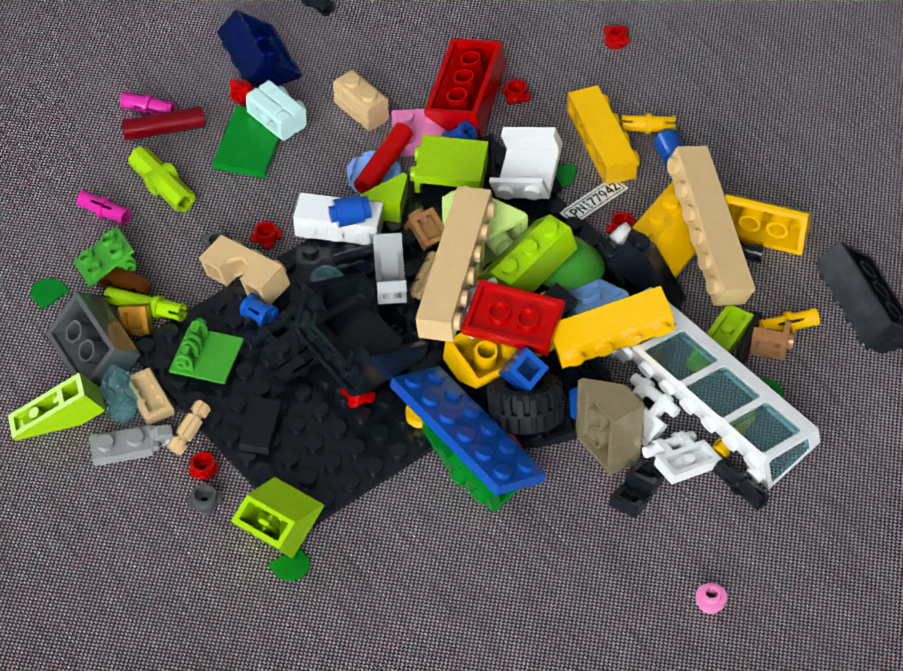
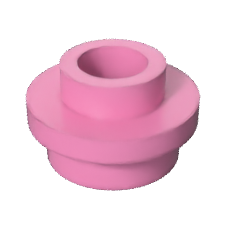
M706 583L697 589L695 600L703 612L714 614L725 607L727 593L722 586L716 583ZM707 595H713L715 598H709Z

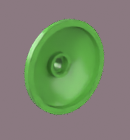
M574 236L578 249L542 284L551 288L557 282L566 291H569L596 279H602L605 272L604 260L590 243Z

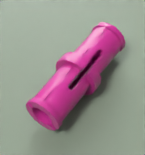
M124 91L120 98V107L140 111L143 115L175 111L176 102L154 98L151 94L144 96Z
M82 190L78 194L76 203L79 207L95 212L99 218H109L123 226L129 223L132 216V211L129 208L113 203L111 198L106 196L101 198L87 190Z

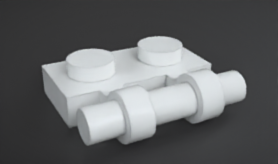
M635 373L630 378V383L635 386L632 392L634 394L637 393L642 400L647 396L655 403L650 410L645 406L643 413L641 442L642 445L647 446L650 445L651 441L658 439L668 426L660 419L663 413L666 412L674 418L680 413L681 409L674 404L672 397L666 393L662 394L657 390L655 383L649 378H643L638 373Z
M693 430L673 433L671 438L665 440L662 438L650 442V445L642 448L645 458L656 457L654 465L671 484L711 471L716 463L722 460L705 440L695 442L697 435Z

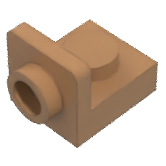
M434 207L425 211L423 208H420L408 215L409 220L404 225V229L406 232L412 230L423 251L440 243L445 226Z
M785 321L783 332L754 327L750 355L784 361L787 349L793 350L795 333L790 332L792 321Z

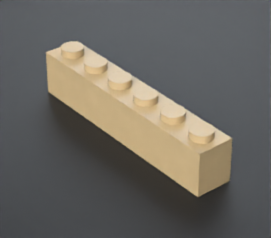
M677 146L668 159L667 170L672 177L675 195L679 198L682 207V216L690 232L691 244L696 250L698 266L702 270L706 281V291L711 297L713 306L745 304L755 291V286L708 146Z
M457 186L415 318L419 338L454 342L457 330L461 331L464 320L462 312L464 307L468 308L469 289L471 285L476 283L477 263H481L483 260V243L489 240V223L491 219H495L497 212V203L493 202L492 192L489 189Z

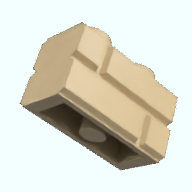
M354 70L348 71L333 82V91L335 92L334 103L358 123H361L368 131L374 130L389 119V110L387 109L389 107L388 98Z

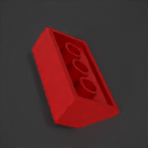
M451 38L425 107V116L446 131L457 128L461 121L467 120L474 125L478 134L477 138L481 139L507 66L503 42Z

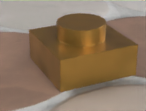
M128 304L118 307L121 325L128 335H148L154 332L150 304Z

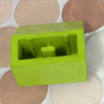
M273 477L246 495L231 522L293 559L325 505Z

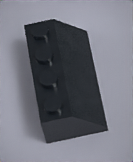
M839 241L815 263L821 272L819 275L820 279L832 290V299L844 310L846 314L844 318L858 333L857 340L866 350L872 349L881 354L903 348L902 304L873 258Z

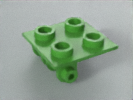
M118 227L103 234L100 241L90 249L84 250L78 256V259L74 261V264L90 288L116 266L130 272H134L137 267V262L131 255L135 251Z
M197 318L188 327L169 372L225 384L244 338L208 331L207 322L202 318Z

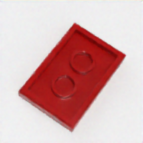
M480 280L461 332L463 335L518 349L528 348L534 353L548 356L566 307V302L562 299Z

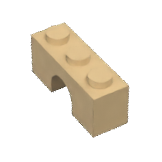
M220 235L199 257L208 277L228 286L235 278L242 276L240 280L247 296L255 293L267 305H271L290 285L286 274V267L276 259L271 260L256 249L251 250L243 246L236 239L231 240Z

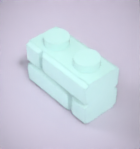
M268 80L260 85L259 89L255 88L247 93V112L281 140H287L293 136L294 132L297 133L306 127L307 109L300 100L295 101L291 98L283 86L278 87Z

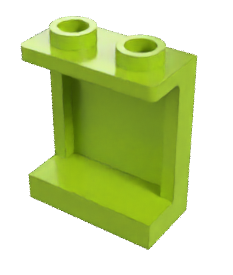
M423 135L421 146L416 145L414 161L417 164L416 166L412 165L410 170V182H414L415 193H421L423 183L463 187L466 185L471 188L483 189L488 165V141Z

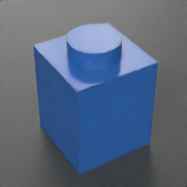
M523 348L516 350L498 373L518 391H530L549 367L531 350Z

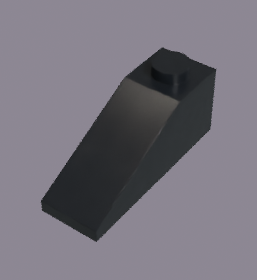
M631 228L613 250L606 264L643 291L649 287L656 288L661 286L667 301L680 311L686 296L656 244L650 241L647 235Z

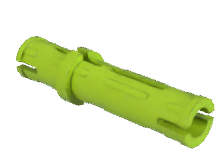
M113 286L107 287L104 296L111 297L104 298L107 304L116 306L150 304L151 317L154 318L166 317L182 322L187 315V312L180 311L181 309L187 310L185 303L169 301L161 295L152 297Z

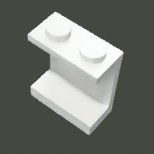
M503 127L501 137L507 147L501 175L500 178L490 177L489 180L496 197L502 199H549L563 145L556 127Z

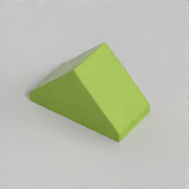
M405 172L360 195L361 197L367 196L369 201L383 202L384 221L401 223L408 196V180Z

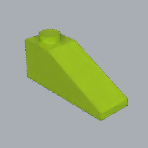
M79 372L8 415L12 438L17 441L82 425L106 410L100 387Z

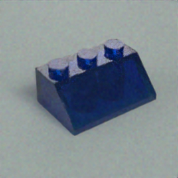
M235 9L217 31L222 40L223 48L228 51L232 58V64L241 73V79L247 80L253 87L259 88L260 85L268 80L279 86L300 79L302 76L273 25Z

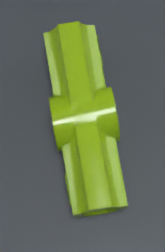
M139 146L135 148L128 157V162L143 178L150 193L154 196L160 195L176 212L181 211L184 213L189 210L196 200L195 194L180 180L175 167L170 162L163 163L147 147Z

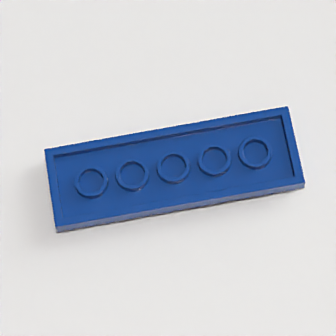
M440 366L392 377L390 388L495 496L544 482L546 472Z

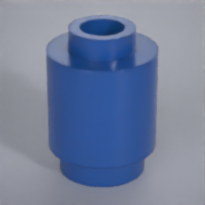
M674 129L662 130L657 134L653 142L654 147L666 166L668 159L677 146H686L679 133Z
M358 194L332 200L333 206H328L331 223H336L338 228L364 223L365 219L372 218L367 196L361 197Z

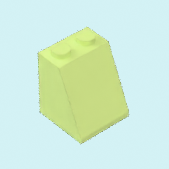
M456 190L442 197V223L444 226ZM492 198L493 202L497 203V212L495 219H491L489 223L490 237L488 241L483 243L484 255L482 262L477 263V273L483 272L484 266L487 263L493 262L528 228V215L525 212Z

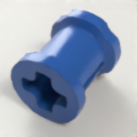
M464 120L458 124L457 128L443 132L441 137L477 140L478 134L474 125Z
M255 293L249 294L242 301L239 308L241 316L245 318L250 317L255 320L259 327L263 324L267 326L276 320L278 315L277 307L265 304Z

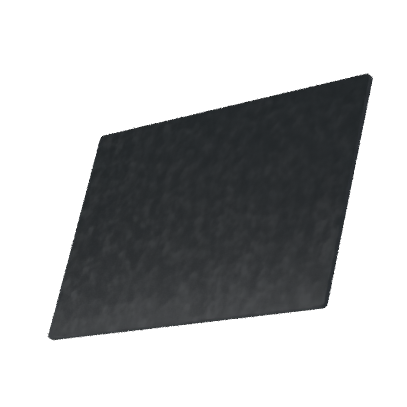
M485 135V136L481 137V139H478L479 141H488V165H487V170H486V176H485V181H484L483 189H489V190H491V188H490V183H489V180H490V159H489V144H490V140H489V135ZM493 140L495 145L496 178H500L506 150ZM408 180V196L401 223L384 221L381 234L401 232L402 235L413 233L412 230L406 232L404 225L409 220L408 215L420 208H423L425 211L434 207L442 221V197L451 191H455L457 187L423 183L421 193H415L414 182ZM551 192L549 199L537 200L527 198L502 199L496 197L497 200L525 212L528 215V227L535 220L550 214L570 226L574 236L587 241L596 250L599 243H602L604 248L608 250L604 243L606 239L584 219L581 220L575 216L565 218L559 214L568 205L555 193ZM310 238L276 258L286 267V274L290 285L271 305L278 308V314L282 311L288 312L293 307L298 309L306 283L361 272L376 287L374 255L335 266L332 255L366 245ZM416 239V244L403 247L407 303L378 305L376 297L373 309L390 327L393 323L397 325V330L402 328L405 334L413 331L418 332L415 318L421 300L411 297L410 288L413 282L416 281L415 278L422 264L426 262L425 259L428 253L431 251L436 253L439 244L423 251ZM604 261L605 272L602 280L621 288L615 276L610 275L607 271V264ZM241 280L187 310L186 318L182 322L172 319L155 329L151 334L145 335L133 342L141 354L137 359L138 363L144 369L151 368L162 389L186 415L188 412H192L190 408L196 400H201L208 404L210 412L205 419H201L203 423L199 429L254 489L276 477L325 505L312 528L434 450L423 433L422 428H415L407 422V404L390 388L392 378L371 390V392L375 393V400L373 402H365L357 408H350L347 405L348 399L341 394V385L320 362L310 368L309 373L305 376L296 377L283 388L277 387L270 375L276 369L261 354V349L266 345L261 343L253 347L249 343L248 338L256 333L255 331L259 326L250 317L245 318L240 315V305L247 297ZM627 281L632 289L631 292H628L629 297L643 291L639 287L634 289L632 284ZM197 318H202L207 322L208 331L244 338L225 384L169 372L188 327ZM281 329L274 336L278 338L286 331ZM428 339V347L423 359L396 375L399 376L440 366L489 414L488 383L476 389L458 381L443 360L445 341ZM252 397L282 401V410L269 454L239 451V441Z

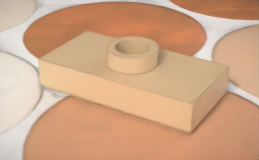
M150 367L123 378L124 386L147 425L175 415L172 404Z

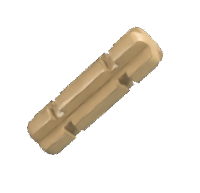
M434 251L428 253L425 259L426 262L422 264L415 278L416 281L413 282L410 288L412 298L422 299L436 255Z
M201 400L194 402L190 408L192 412L187 413L176 430L177 436H173L167 445L170 451L177 455L184 453L188 446L186 443L191 442L203 423L201 419H205L210 412V407L207 403Z

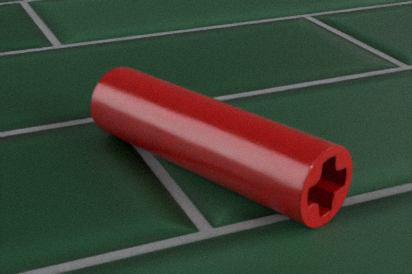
M400 122L393 126L354 181V187L358 192L363 194L381 183L414 136L409 126Z

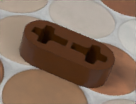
M115 267L98 281L105 290L107 287L113 286L144 295H149L152 291V285L145 277Z

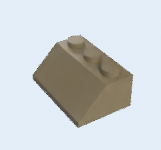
M582 378L578 380L576 435L609 476H612L640 459L645 405L642 398L637 393L634 394L625 384Z

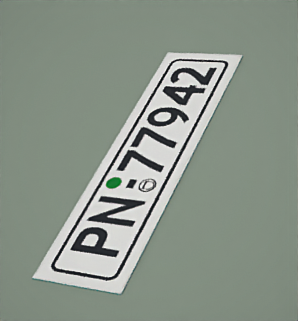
M621 182L607 185L603 183L566 207L559 214L565 218L575 216L582 220L629 188Z

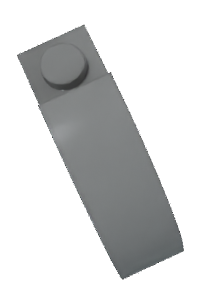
M402 233L373 234L378 305L407 303Z

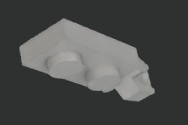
M146 425L90 435L89 442L93 466L153 456V452L160 450V447L168 445L173 437L172 426Z

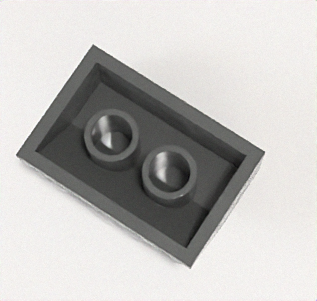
M76 291L45 333L72 376L80 372L98 387L125 376L141 355L103 297Z

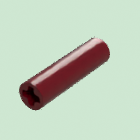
M202 106L121 120L125 141L205 127Z

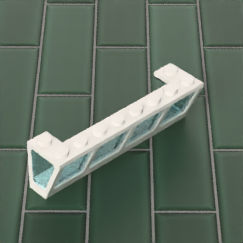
M668 302L673 313L675 330L662 337H653L641 341L636 346L615 350L609 356L612 358L616 356L623 363L631 359L636 362L644 376L649 379L653 377L659 382L661 390L670 397L674 395L688 414L692 415L694 413L697 415L706 430L720 435L723 443L732 452L737 450L743 455L747 467L746 473L752 477V481L755 484L761 483L769 490L820 443L819 428Z

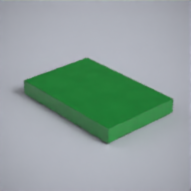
M236 105L213 159V169L266 178L281 139L247 112V107Z

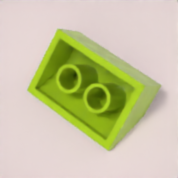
M550 214L535 220L478 276V280L484 279L486 281L495 277L500 285L534 292L578 249L571 227Z

